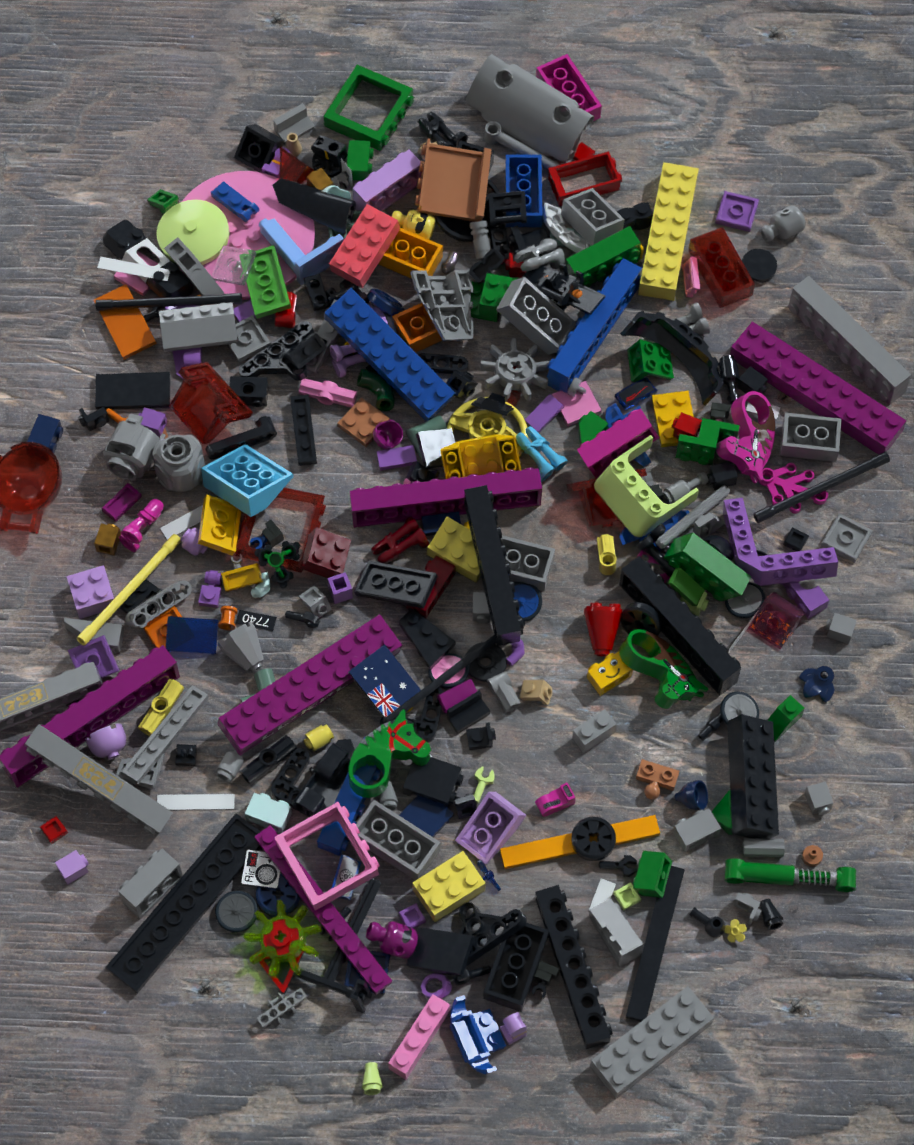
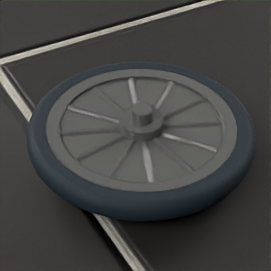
M231 891L223 895L218 901L215 916L219 925L225 930L242 932L249 929L255 923L258 916V906L250 894L243 891Z

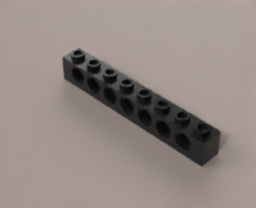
M559 885L536 891L535 900L544 927L549 930L548 939L585 1048L590 1049L609 1043L610 1035H613L610 1023L605 1022L604 1016H606L604 1005L599 1004L597 997L600 995L597 985L592 984L591 977H593L590 965L586 966L584 947L579 946V932L577 928H573L571 923L573 915L571 910L566 908V894L564 890L560 891ZM557 906L560 908V911L554 913L549 908ZM564 925L567 929L561 932L556 929V926ZM569 943L573 946V949L565 950L562 945ZM576 962L580 967L578 969H571L569 964ZM582 981L586 984V987L580 989L576 987L575 983ZM589 1000L593 1006L586 1008L582 1005V1002ZM592 1019L597 1020L599 1026L591 1027L588 1022Z

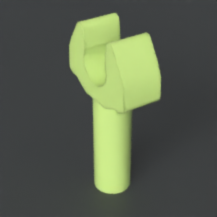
M483 766L475 773V779L478 780V785L474 792L476 804H479L485 786L488 784L492 785L495 779L493 770H491L487 778L482 777Z

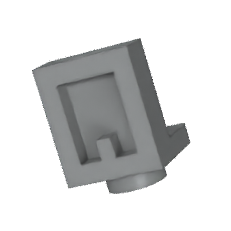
M315 586L299 595L301 602L311 610L312 614L318 616V619L331 610L327 597Z

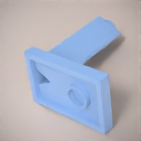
M263 219L259 223L261 234L271 245L275 246L277 253L296 274L300 285L304 284V278L320 274L330 267L329 262L344 241L341 234H338L335 237H330L324 244L305 255L275 219Z

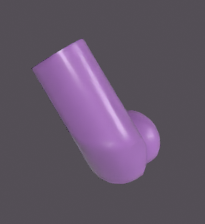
M521 639L520 642L511 643L512 654L506 658L510 666H513L525 654L524 643Z

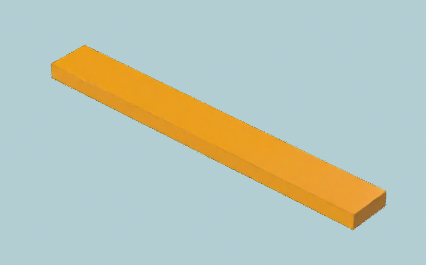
M656 815L611 824L616 834L615 845L660 836ZM572 833L500 848L504 869L577 854L571 842ZM591 835L589 836V837H590V842H592V841L598 842V841H597V837H598V836H594V837H592Z

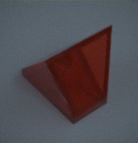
M280 147L279 179L283 178L300 184L307 180V176L315 170Z

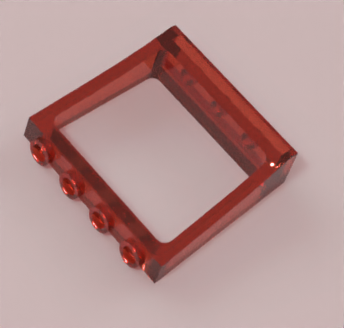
M283 488L276 496L277 498L307 502L314 505L299 561L286 559L282 565L285 569L302 573L303 569H300L308 535L316 527L320 528L321 522L318 519L320 515L323 516L326 505L323 504L325 496ZM244 514L234 556L240 557L241 554L242 558L259 561L258 557L254 555L256 549L248 545L257 515L250 517Z

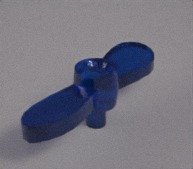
M482 860L476 861L477 866L484 873L483 880H490L493 886L500 891V886L493 878V872L491 870L488 871Z

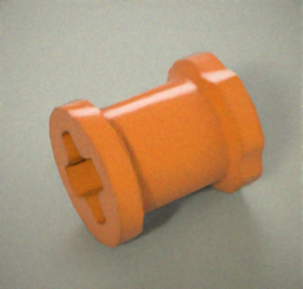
M233 606L221 607L222 616L221 621L218 623L219 628L223 630L235 629L234 620L238 612L237 608Z

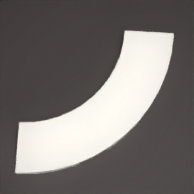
M544 203L542 207L544 222L550 232L562 244L576 253L590 247V244L585 239L575 234L572 230L568 231L564 226L565 222L561 216V208Z

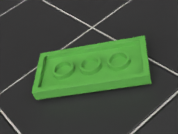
M272 245L241 255L240 260L256 318L292 308L275 246Z

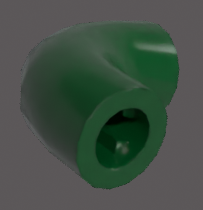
M361 369L357 379V386L371 391L376 396V407L379 410H392L395 402L392 387L379 374Z

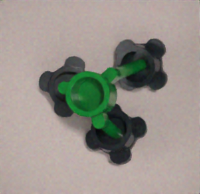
M284 541L282 543V552L279 553L273 552L272 546L266 544L264 548L256 549L254 555L258 557L260 566L264 567L269 563L270 566L275 567L274 575L271 576L272 582H277L281 588H286L289 580L294 578V574L288 572L282 565L286 559L297 561L300 558L299 548L301 546L299 542L289 543Z

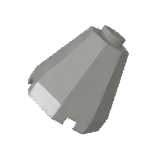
M249 622L248 626L243 624L225 636L227 638L226 641L222 639L218 641L221 651L244 670L255 672L262 667L261 663L264 661L257 631L252 622Z

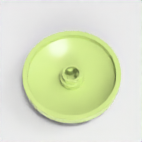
M187 200L174 205L162 216L157 227V241L162 253L170 261L174 262L164 248L179 237L199 262L204 265L216 259L224 251L229 240V225L224 213L214 204L203 200Z

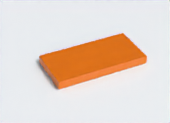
M127 284L94 299V302L105 299L124 300L134 298ZM139 308L99 311L124 360L157 344Z

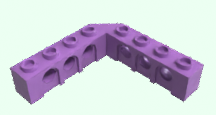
M743 498L724 500L723 517L730 545L733 549L735 565L754 579V583L763 586L837 576L838 559L834 547L758 556Z

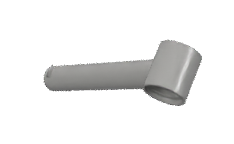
M492 121L486 124L484 133L486 143L490 145L500 143L520 155H542L501 132L499 123ZM542 155V166L547 170L548 168L560 165L557 161Z

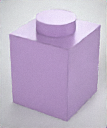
M77 850L55 862L67 885L89 873L86 867L89 865L87 859L83 854L79 855Z

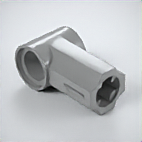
M505 671L487 679L491 692L497 696L505 712H512L521 706L512 688V682Z

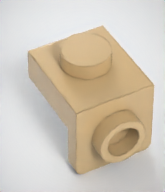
M523 680L519 698L523 701H541L544 705H549L553 693L552 687L545 680Z

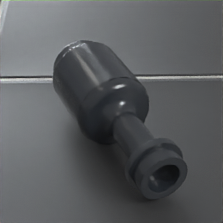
M726 355L719 359L718 366L723 383L728 385L729 396L727 400L729 404H733L740 397L736 393L735 383L739 380V372L734 356Z

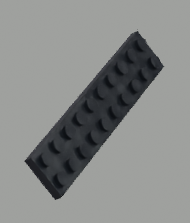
M236 813L107 964L106 970L138 994L243 869L247 850H259L260 845L256 842L254 836L261 831Z

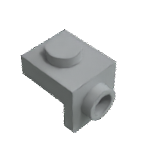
M738 892L733 905L751 913L747 924L751 925L753 920L757 921L762 911L759 909L761 902L755 900L750 894Z

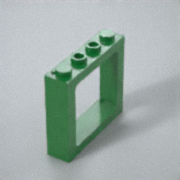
M357 64L323 116L324 127L354 140L370 141L372 148L381 151L382 147L388 144L391 133L396 131L399 120L405 117L408 106L413 104V88ZM362 80L400 96L377 131L340 115Z

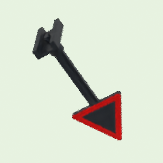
M303 948L290 950L291 954L283 957L277 956V953L256 956L257 961L283 994L286 993L292 978L297 977L345 995V997L351 999L356 1010L361 1013L366 1011L363 1005L365 997L370 999L372 997L366 981L357 979L354 987H348L299 969L298 965L305 952Z

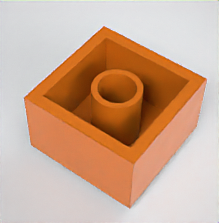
M422 303L392 316L397 334L415 353L442 341Z

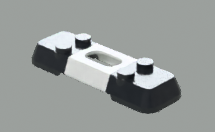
M121 221L108 229L103 235V244L122 261L148 265L136 253L142 247L148 248L158 257L160 262L153 267L168 269L170 271L168 281L163 280L164 273L161 271H156L153 278L139 276L158 298L187 297L192 294L193 285L179 270L178 265L171 262L144 236L142 229L136 228L130 221Z

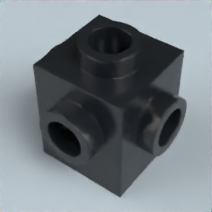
M454 371L446 382L455 392L456 398H468L471 396L478 383L473 380L474 376L467 371Z

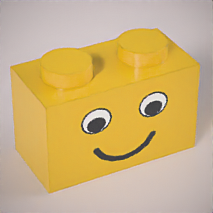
M618 651L615 654L610 653L601 663H595L590 666L587 679L601 696L630 678L633 670L622 661Z

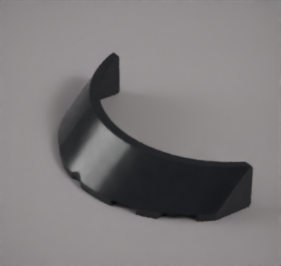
M641 311L634 316L620 333L622 336H639L652 340L673 353L692 374L699 388L704 406L722 387L723 378H720L717 368L719 363L716 357H712L707 350L709 348L707 343L676 318L671 320L661 312L652 314Z

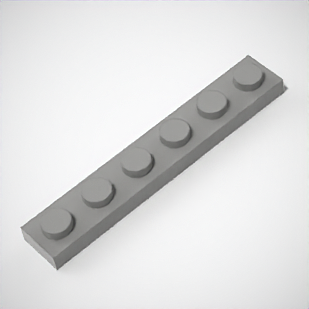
M192 685L121 771L122 776L138 785L208 700V694Z

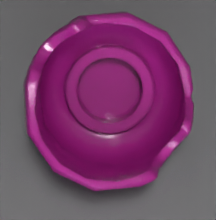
M390 419L380 422L375 426L373 438L379 447L391 449L401 443L403 430L397 422Z

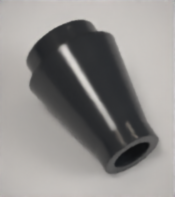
M771 899L762 900L760 907L764 926L768 930L780 928L783 925V917L773 905Z

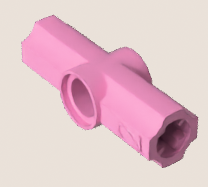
M305 378L301 380L299 388L300 395H309V397L315 398L325 405L335 403L352 408L356 402L357 391L338 387L332 381H323L321 383Z

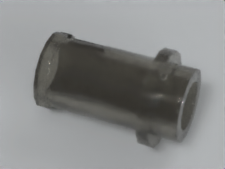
M449 252L445 263L441 266L442 272L445 275L455 270V266L460 258L458 253Z

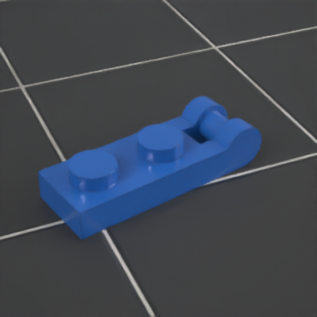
M224 181L211 192V196L244 222L250 220L252 214L260 211L255 203H251Z

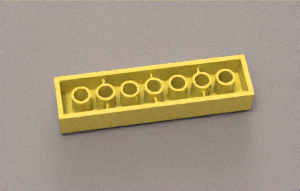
M663 162L638 295L671 301L675 299L699 168Z

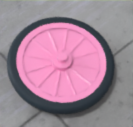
M447 653L431 670L428 669L430 680L433 682L462 660L463 657ZM469 665L440 687L453 688L463 683L469 675Z

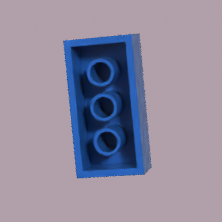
M506 155L505 191L506 193L525 191L527 223H506V227H542V155ZM520 211L506 212V216L521 214Z

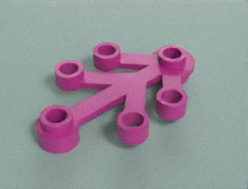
M788 463L785 467L774 471L771 468H763V477L768 476L770 479L763 478L761 481L758 480V482L763 486H767L772 496L771 502L774 505L778 503L774 499L784 500L783 496L778 493L775 485L782 487L786 497L789 498L794 495L793 492L800 493L808 489L797 485V483L803 481L807 483L812 482L814 472L812 470H805L802 474L793 476L796 473L797 467L794 463ZM785 474L793 476L785 480L779 478L780 476ZM809 474L811 478H807L805 475ZM824 491L811 497L815 504L822 505L827 501L828 492ZM820 496V497H822L823 499H822V500H819V499H817L816 497ZM801 503L796 504V506H798V509L790 507V512L794 514L799 513L801 509Z

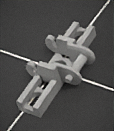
M299 988L285 999L283 998L285 995H281L280 992H278V997L272 1001L268 999L267 1002L269 1004L267 1006H271V1008L256 1018L262 1028H265L276 1019L281 1023L282 1021L279 1016L292 1009L293 1013H296L294 1007L307 999V995L302 988ZM299 993L303 994L301 999L295 998ZM294 999V1004H291L289 1000ZM280 1004H284L286 1006V1009L284 1011L278 1010V1006ZM267 1016L269 1018L268 1022L262 1023L261 1020Z

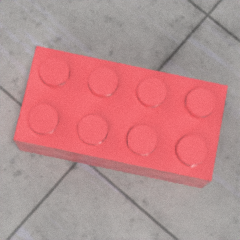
M367 204L329 262L331 272L363 288L399 232L398 220Z

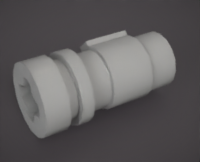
M487 220L469 223L470 229H472L471 235H473L476 259L483 258L491 249L490 238L487 235L489 230L486 228L488 227Z

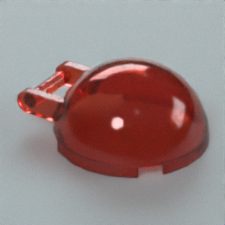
M22 442L11 446L12 450L4 456L0 455V507L3 509L0 531L19 530L38 534L43 510L55 501L60 492L62 470L57 457L48 447L35 442ZM33 514L31 524L10 522L11 515Z

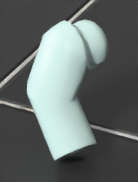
M261 573L263 582L251 590L252 597L261 598L270 591L269 573Z

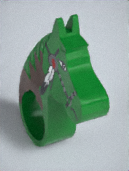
M642 629L633 630L619 648L620 657L629 668L659 680V692L654 700L663 709L671 708L679 700L691 701L694 696L703 697V692L709 690L696 679L693 671L682 656L669 643L656 634ZM632 644L645 649L650 658L640 655L633 648Z

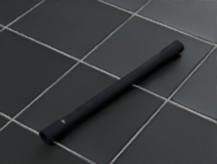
M231 293L224 295L124 300L105 299L96 300L95 307L96 311L129 308L213 305L230 302L242 304V294Z
M887 452L876 455L862 464L753 513L754 519L757 523L765 521L779 512L890 462V457Z

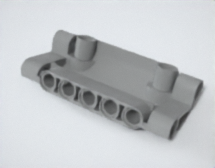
M493 54L486 59L480 68L465 100L466 104L481 112L482 118L486 121L499 123L501 130L542 155L547 157L553 156L564 164L572 161L582 133L594 121V116L579 108V104L574 99L561 93L518 65L506 64V62Z

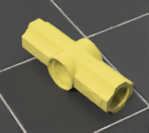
M169 679L160 694L153 699L152 706L139 724L138 729L144 734L151 736L170 713L171 708L183 692L184 686L174 679ZM160 705L166 706L163 710H157V707Z

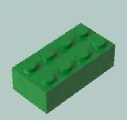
M629 226L566 258L567 272L576 277V271L582 272L584 277L582 285L589 288L591 284L597 281L601 282L612 274L615 264H619L623 258L636 264L640 259L641 243Z
M695 533L673 539L664 556V559L672 567L683 569L718 601L742 596L751 579L749 574Z

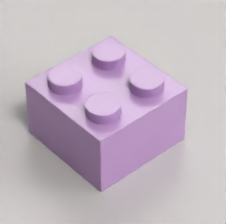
M104 565L67 576L79 619L101 613L114 599Z

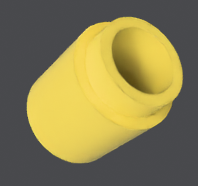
M327 724L324 726L320 725L306 733L303 741L308 750L316 751L330 743L334 735Z

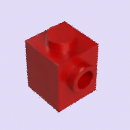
M681 412L679 418H675L671 427L674 429L673 436L678 440L680 434L697 437L702 420Z

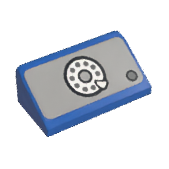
M341 854L332 888L357 875L361 862ZM353 890L339 898L351 900Z

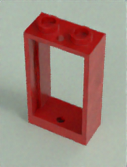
M609 151L548 168L547 178L559 207L563 205V199L591 188L599 195L618 191L622 182V175L620 172H617L616 161L614 157L611 158ZM603 166L606 167L611 181L565 193L560 178Z

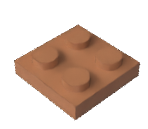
M361 397L340 419L337 425L359 443L367 447L374 439L373 429L380 422L390 420V418Z

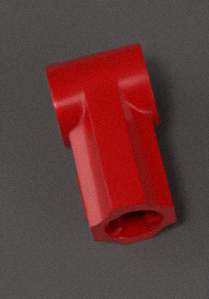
M288 292L292 308L276 313L275 327H295L297 295L292 292Z

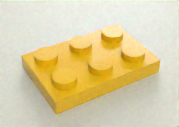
M689 391L652 395L651 399L660 446H677L678 439L673 436L674 429L671 427L674 419L679 418L681 412L693 416Z
M207 494L203 502L197 544L233 556L236 552L241 510L225 500Z

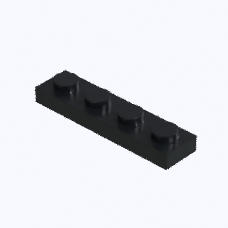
M309 395L292 396L290 400L298 466L317 464Z

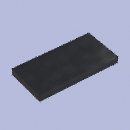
M170 372L96 374L95 408L96 410L102 407L105 410L108 408L170 407Z
M368 560L354 593L360 597L424 609L438 576L433 572Z

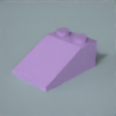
M488 792L455 841L483 863L488 864L515 833L526 817V814L497 792Z

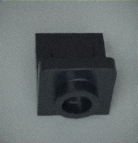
M415 461L412 462L406 478L411 482H427L437 479L440 472L425 469L421 463Z
M490 722L486 723V727L466 729L469 751L493 747V740H496L495 729L490 727Z

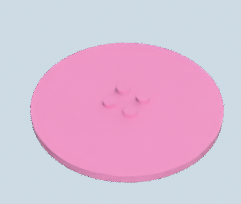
M255 171L224 173L204 181L183 199V201L203 200L217 206L227 219L229 240L224 251L216 259L203 265L225 294L241 293L242 300L251 299L240 256L272 246L260 232L259 223L263 219H275L305 255L313 251L315 244L314 220L279 203L272 186L279 180L277 177ZM224 181L251 203H255L260 211L250 216L251 219L244 222L211 196V192ZM277 253L285 285L287 286L296 279V274Z

